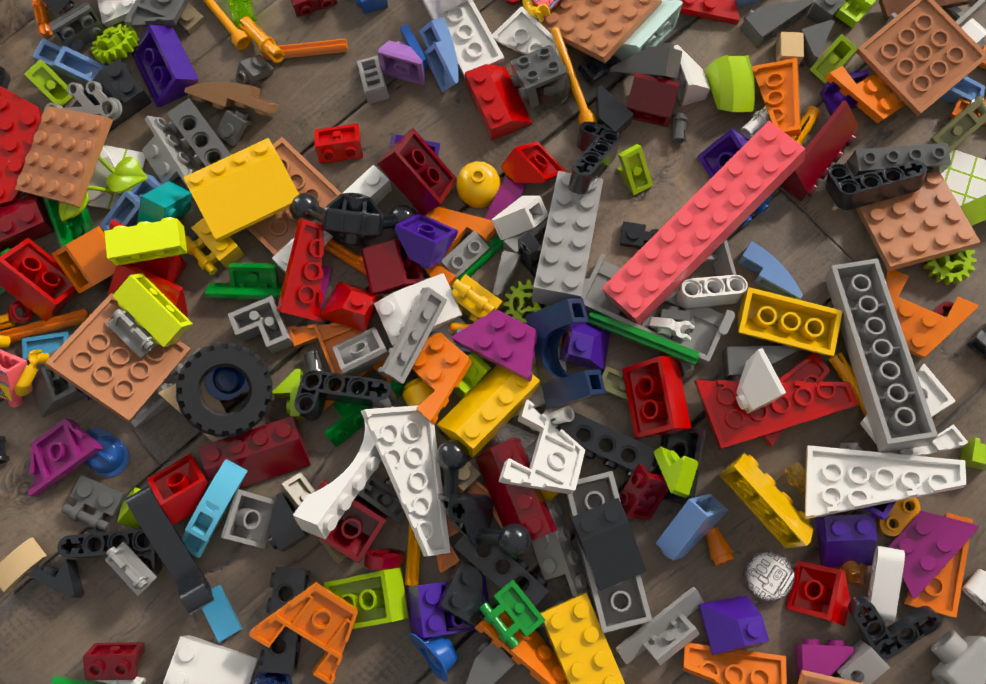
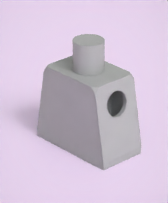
M860 639L853 646L854 652L836 670L839 674L836 678L872 684L890 667L872 647Z

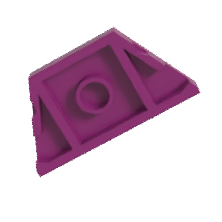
M495 309L453 335L452 340L454 343L528 382L532 380V362L535 358L534 346L537 341V331L535 328Z
M64 418L31 443L29 474H34L33 488L28 489V495L31 497L39 496L103 449L102 446L73 419Z
M924 511L919 512L888 547L904 550L905 552L902 578L911 598L915 600L973 536L979 529V526Z

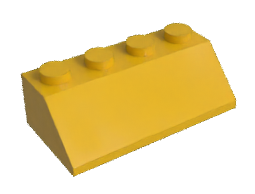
M748 287L741 298L737 317L738 333L833 357L843 311Z
M496 365L437 424V427L452 440L460 441L467 448L468 454L473 458L521 409L522 404L526 400H530L538 392L540 380L532 374V380L528 382Z

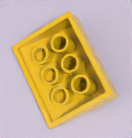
M269 138L183 177L216 242L289 208L293 199L299 195Z
M745 453L739 455L718 474L785 549L807 546L811 542L814 528L809 524L810 519H805V513L796 510L792 505V499L785 492L781 493L774 486L776 484L774 479L767 473H762L758 468V462L751 455L747 456Z

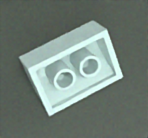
M662 0L659 7L614 55L623 61L650 46H657L676 27L683 2L680 0Z

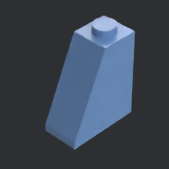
M712 494L691 498L673 519L656 544L667 558L673 561L683 558L728 512V509Z

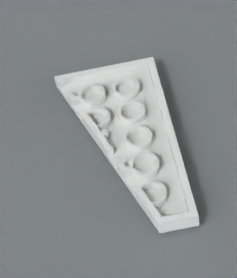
M418 406L362 410L363 418L423 555L433 556L451 553L446 513L441 500L438 498V494L443 493L440 465L437 461L438 449L435 426L417 410Z
M807 446L805 519L964 488L966 485L965 460Z

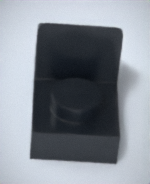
M65 559L59 570L50 565H45L44 567H33L29 574V577L71 598H82L84 594L78 566L74 559Z

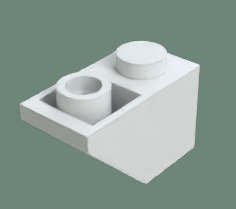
M521 196L491 221L500 240H504L533 229L546 219L549 214L540 196Z

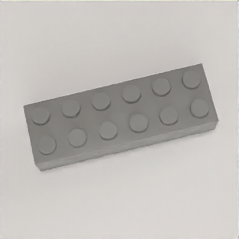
M558 171L533 286L532 302L553 305L567 298H581L602 190V178H599L586 194H575L568 187L571 173Z
M613 471L578 479L575 491L572 494H565L571 517L616 498L620 500ZM576 537L595 614L602 633L653 621L641 575H636L599 591Z

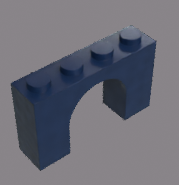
M567 298L525 316L527 325L535 328L537 331V341L534 346L535 360L547 409L565 407L606 393L600 369L584 370L570 375L562 368L558 358V345L563 334L569 329L589 322L583 298Z

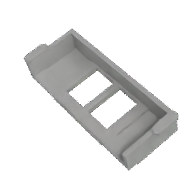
M601 253L590 278L584 280L581 298H583L586 313L589 314L591 311H596L700 353L697 364L705 367L713 355L721 334L726 335L735 318V313L727 310L722 314L708 307L683 308L676 301L677 293L673 292L665 302L682 310L690 311V319H694L695 327L693 332L689 333L690 341H683L678 336H673L671 340L648 329L651 318L654 317L657 309L643 322L642 326L618 315L620 309L605 297L602 287L621 268L604 261L606 255Z

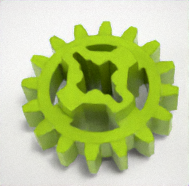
M119 24L117 28L112 26L104 30L102 36H97V41L92 42L93 47H91V51L98 62L101 61L102 64L108 62L111 64L113 60L118 58L122 60L128 57L127 53L134 51L133 47L138 46L137 41L140 39L133 27Z
M966 250L929 260L923 268L931 270L928 274L929 277L937 276V283L944 279L945 285H949L952 282L956 285L970 277L969 274L975 270L972 265L977 262V259L971 258L975 250Z
M527 279L526 285L519 281L517 289L511 286V294H505V299L509 302L503 303V308L509 309L505 314L527 324L526 319H524L525 316L541 310L539 303L532 302L533 293H525L533 292L534 285H531L530 279ZM514 300H516V303L519 304V307L516 311L513 308ZM525 303H533V308H531L530 306L524 308Z

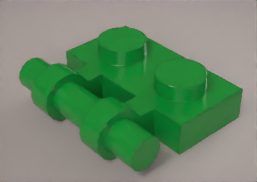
M514 580L510 581L492 597L498 604L494 610L487 602L479 608L485 615L484 620L488 624L491 623L500 634L498 636L503 643L506 642L511 649L519 644L513 635L519 630L524 638H526L545 621L544 617ZM503 611L513 623L509 628L498 617Z

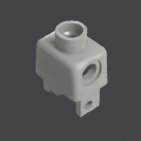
M952 630L941 636L934 643L931 651L941 660L932 670V676L938 684H986V637L966 636L962 639Z

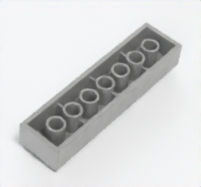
M878 258L832 265L825 277V282L834 309L843 311L840 330L878 451L884 453L928 446L938 437Z

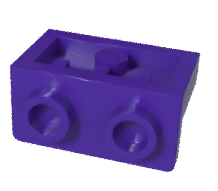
M867 70L861 72L853 71L849 75L858 84L865 80L869 73ZM827 81L820 92L829 115L831 116L843 100L848 103L850 109L857 108L856 104L858 102L850 95L844 96L840 92L841 87L834 81L831 84Z

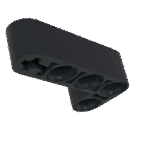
M591 121L581 123L576 145L584 153L572 167L568 186L571 192L575 194H586L613 162L616 158L621 135L617 131Z
M914 160L854 177L846 165L838 163L829 167L825 187L838 208L852 210L920 190L927 167L923 162Z
M309 370L301 378L294 406L306 420L315 421L322 415L326 400L376 408H390L396 403L397 395L391 385L385 380ZM319 381L316 387L311 388L314 382ZM342 384L339 390L334 391L337 385ZM365 387L364 391L361 394L356 395V392L360 388ZM313 403L312 407L305 411L306 406Z
M142 529L68 535L60 539L57 546L58 553L64 558L108 556L106 552L110 548H117L120 539L125 537L126 544L144 563L148 559L151 561L152 566L150 570L156 576L161 572L163 565L152 544L150 543L148 547L144 546L143 540L146 535ZM98 539H100L102 545L101 548L98 551H96L95 542ZM75 544H81L83 549H71V546H74Z

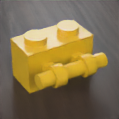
M204 218L191 227L199 237L197 240L193 241L189 236H185L188 254L193 255L198 260L200 268L206 270L210 275L217 271L213 264L218 260L228 269L230 263H235L244 256V253L230 236L216 242ZM207 246L212 253L205 255L201 249Z
M466 274L460 281L457 279L452 285L454 288L452 292L461 312L469 316L468 320L472 324L495 309L500 311L503 308L502 300Z

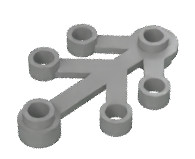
M89 81L86 84V91L88 94L94 95L100 105H94L83 93L84 88L81 84L71 82L67 87V91L82 106L63 108L61 105L49 103L44 108V111L47 106L101 115L113 121L117 120L122 113L120 101L116 98H108L102 92L101 84L95 81Z

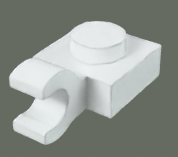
M652 317L649 325L660 335L667 338L678 336L683 341L691 340L688 334H684L685 330L688 328L694 329L695 327L689 321L676 322L670 318Z

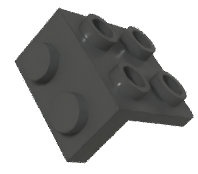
M551 45L510 61L513 72L510 75L512 84L515 88H519L518 91L522 101H527L531 108L539 105L536 88L568 74L567 68Z

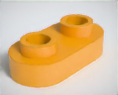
M915 497L896 501L885 521L879 517L877 518L876 526L878 531L887 537L899 535L919 514L920 503ZM906 502L911 505L910 511L905 508ZM891 519L895 522L894 528H891L889 525Z

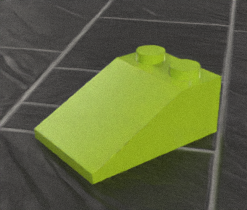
M401 568L382 570L324 583L326 589L357 608L358 614L352 629L409 619Z

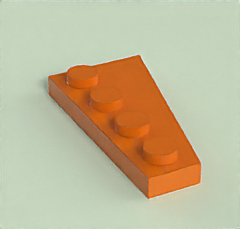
M797 58L752 66L771 122L790 137L801 135Z

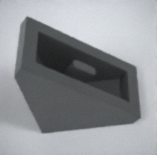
M828 20L800 31L804 35V60L809 68L816 63L835 21Z

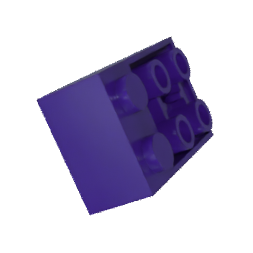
M482 577L483 605L486 602L489 604L485 577ZM448 582L406 587L411 633L419 638L475 630L437 607Z

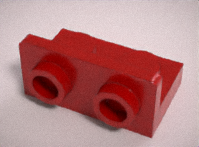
M359 123L314 130L315 150L320 164L363 158Z

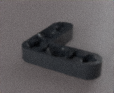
M527 231L518 238V254L521 255L520 261L535 278L541 247L536 238Z
M856 596L848 604L849 613L868 645L882 659L893 657L932 633L939 627L941 622L940 616L931 607L921 606L886 627L877 609L867 597ZM863 606L868 615L863 616L859 608ZM878 623L875 631L867 632L869 625ZM910 628L907 636L900 637L903 629Z

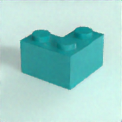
M170 181L141 196L137 223L159 222L167 217L178 219L187 214L192 207L191 192Z

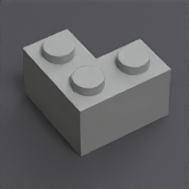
M273 296L228 314L235 335L242 342L262 335L266 347L272 354L294 345L282 312L277 311L278 303Z

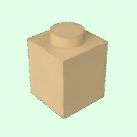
M781 32L775 43L776 62L797 58L799 66L804 57L803 33Z

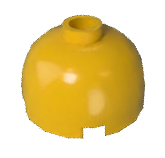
M478 161L464 166L459 172L456 182L459 198L472 208L490 206L501 186L497 170L488 163Z

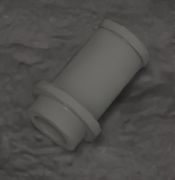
M675 113L670 119L672 124V142L684 143L687 141L686 123L688 118L684 113Z
M309 351L304 354L308 371L326 372L322 369L319 351Z

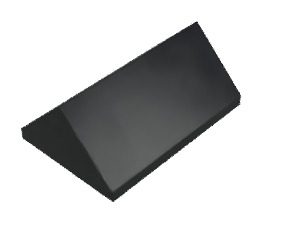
M691 428L662 435L661 447L676 452L679 458L687 456L698 462L689 496L684 498L668 490L663 498L664 501L685 505L689 499L695 498L706 436L705 429ZM657 462L655 474L663 475Z

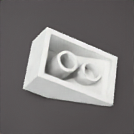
M443 273L393 292L374 303L392 346H394L400 335V328L405 326L412 313L410 309L416 305L420 298L422 288L430 287L447 299L430 333L463 315Z
M191 635L180 636L163 684H250L259 658Z

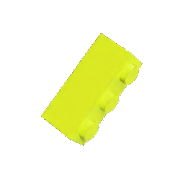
M167 217L153 223L139 222L136 226L130 227L116 226L113 230L104 231L107 259L116 266L187 253L185 229L177 218Z
M143 273L130 275L113 294V297L118 301V305L123 310L128 311L135 318V322L140 327L145 328L152 335L153 340L163 347L175 344L193 324Z

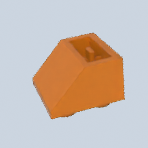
M100 226L51 253L79 294L113 275L116 269V265L107 259L105 234Z

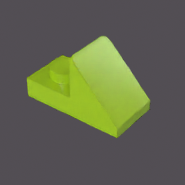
M841 34L810 68V71L826 83L825 77L841 66L846 67L856 54L858 47Z
M41 59L24 73L38 90L54 104L63 106L73 97L67 91L68 86Z
M636 144L618 154L621 166L617 167V171L632 195H636L653 186L642 146Z
M475 353L469 354L468 357L471 359L472 364L458 387L453 389V392L461 399L491 369Z
M295 369L273 390V396L276 398L290 397V400H287L286 403L287 414H290V416L295 417L297 420H304V417L294 406L299 384L304 374L301 369Z
M660 446L653 453L670 492L684 498L688 497L698 462L687 456L679 458L676 452Z

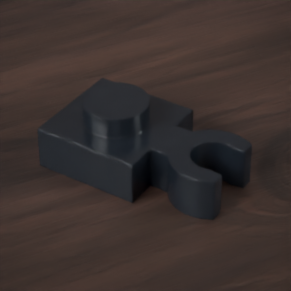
M591 56L579 64L578 70L592 85L608 74L610 68L616 65L618 58L616 57L603 63Z
M623 221L619 246L641 249L643 244L647 243L659 229H652L648 232L645 231L646 225Z

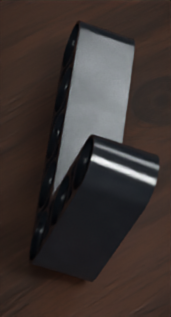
M146 486L125 499L126 504L177 584L179 597L188 613L192 615L214 601L210 584L150 487Z

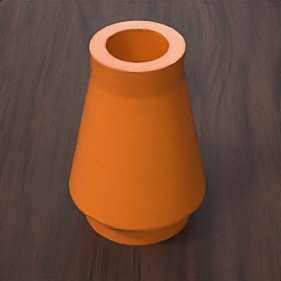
M712 528L706 534L711 561H714L715 566L733 561L734 557L732 554L734 551L721 534L719 528Z

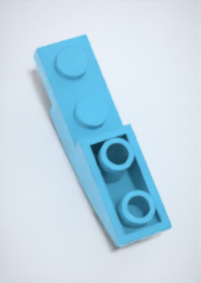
M227 459L223 462L209 485L182 537L189 552L198 558L203 555L223 515L228 510L236 490L239 489L248 472Z

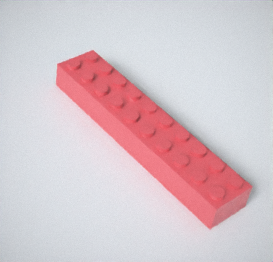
M768 121L602 287L605 297L634 323L641 325L804 162L805 148Z

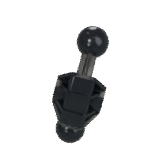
M300 193L293 199L290 205V213L295 220H317L322 223V228L325 232L340 241L350 244L364 243L378 238L382 235L384 229L392 228L394 230L396 224L416 215L412 207L404 204L395 206L389 215H383L371 197L360 193H342L325 208L319 206L318 200L313 195Z
M458 440L443 442L437 450V461L444 469L443 493L438 494V498L442 502L446 515L450 517L458 528V532L462 533L472 545L481 543L497 545L504 554L510 557H519L525 554L530 547L531 537L524 526L509 524L502 530L489 529L493 519V502L491 498L483 494L458 493L459 470L468 461V450Z

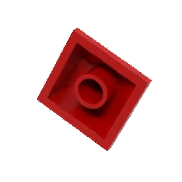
M538 141L514 147L500 166L507 178L514 181V183H544L556 179L558 171L567 172Z
M339 281L321 313V318L365 332L376 311L374 303L382 299V294L371 295L370 290Z
M191 453L147 478L160 506L173 525L195 512L208 483Z
M797 560L794 578L791 583L792 587L790 588L785 609L845 627L849 612L848 604L850 602L845 571Z

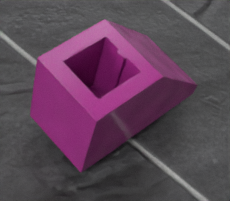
M803 639V643H795L796 675L800 676L801 670L831 676L854 652V647L846 646L844 640H829V645L819 644V639Z

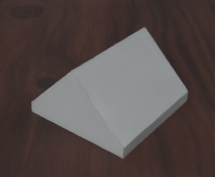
M375 327L332 347L339 366L345 375L357 376L372 369L374 365L387 359L389 356Z
M237 489L221 538L265 549L270 535L267 529L275 500Z

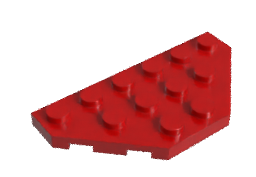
M0 86V207L16 202L20 197V191L15 190L17 179L23 170L25 158L31 149L34 135L38 131L42 120V112L39 107Z

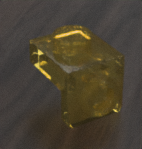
M798 461L784 470L787 473V481L802 494L805 493L806 472Z

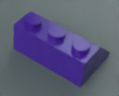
M149 25L138 42V46L132 52V56L156 106L162 107L188 95V93H185V88L195 85L199 79L174 28Z

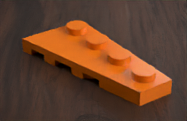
M950 513L944 515V517L973 524V519ZM970 539L915 600L911 598L908 590L902 604L914 608L929 606L937 614L957 618Z
M504 611L498 616L507 628L513 624ZM482 620L474 627L480 633L485 632L492 638L491 642L498 648L503 647L509 652L514 662L527 667L530 670V675L539 683L568 684L556 654L548 647L536 630L526 638H524L519 630L513 635L519 644L511 649L506 642L503 643L498 637L500 634L491 623L488 624L485 620Z
M688 643L683 647L682 671L713 683L787 684L786 656L745 650L712 656L710 646Z

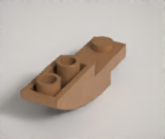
M206 82L185 88V93L191 94L193 100L204 103L206 100L213 102V107L225 110L226 107H234L235 105L246 109L250 106L255 108V113L268 116V113H277L279 104L260 98L261 88L246 84Z

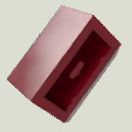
M635 72L626 107L634 114L633 120L667 127L680 83L670 78L662 79Z
M394 239L361 250L371 295L391 294L424 281L421 267L409 259L400 239Z

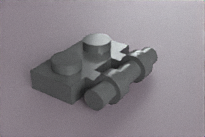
M81 474L69 496L78 501L74 507L65 504L62 508V513L69 515L68 517L71 520H80L88 524V527L93 530L99 529L106 532L110 527V523L104 521L106 514L116 517L127 494ZM87 505L97 509L94 515L84 512Z

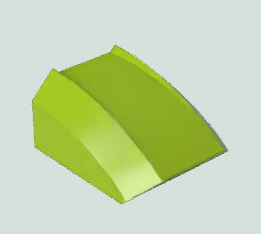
M725 55L715 59L704 69L717 109L729 112L754 111L755 84L748 55Z

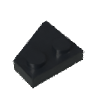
M461 560L457 562L437 607L474 628L482 621V612L479 609L482 606V572Z

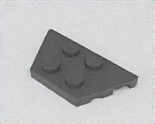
M136 0L124 22L128 27L176 25L189 0Z

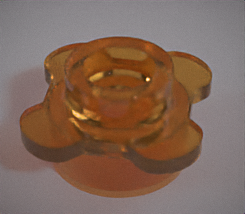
M848 561L842 565L841 570L845 571L847 584L861 586L865 582L863 578L864 573L867 571L865 564Z

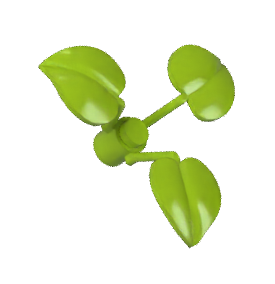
M99 156L98 160L112 173L106 178V185L108 187L88 185L87 191L107 192L110 195L115 192L121 196L124 191H131L133 187L147 180L148 177L143 172L138 160L134 157L129 156L122 159L114 170ZM87 191L81 207L59 202V215L63 222L77 216L85 209L89 200Z

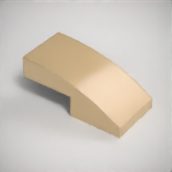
M33 537L23 542L0 562V588L3 592L11 590L25 574L30 573L33 567H37L47 557Z

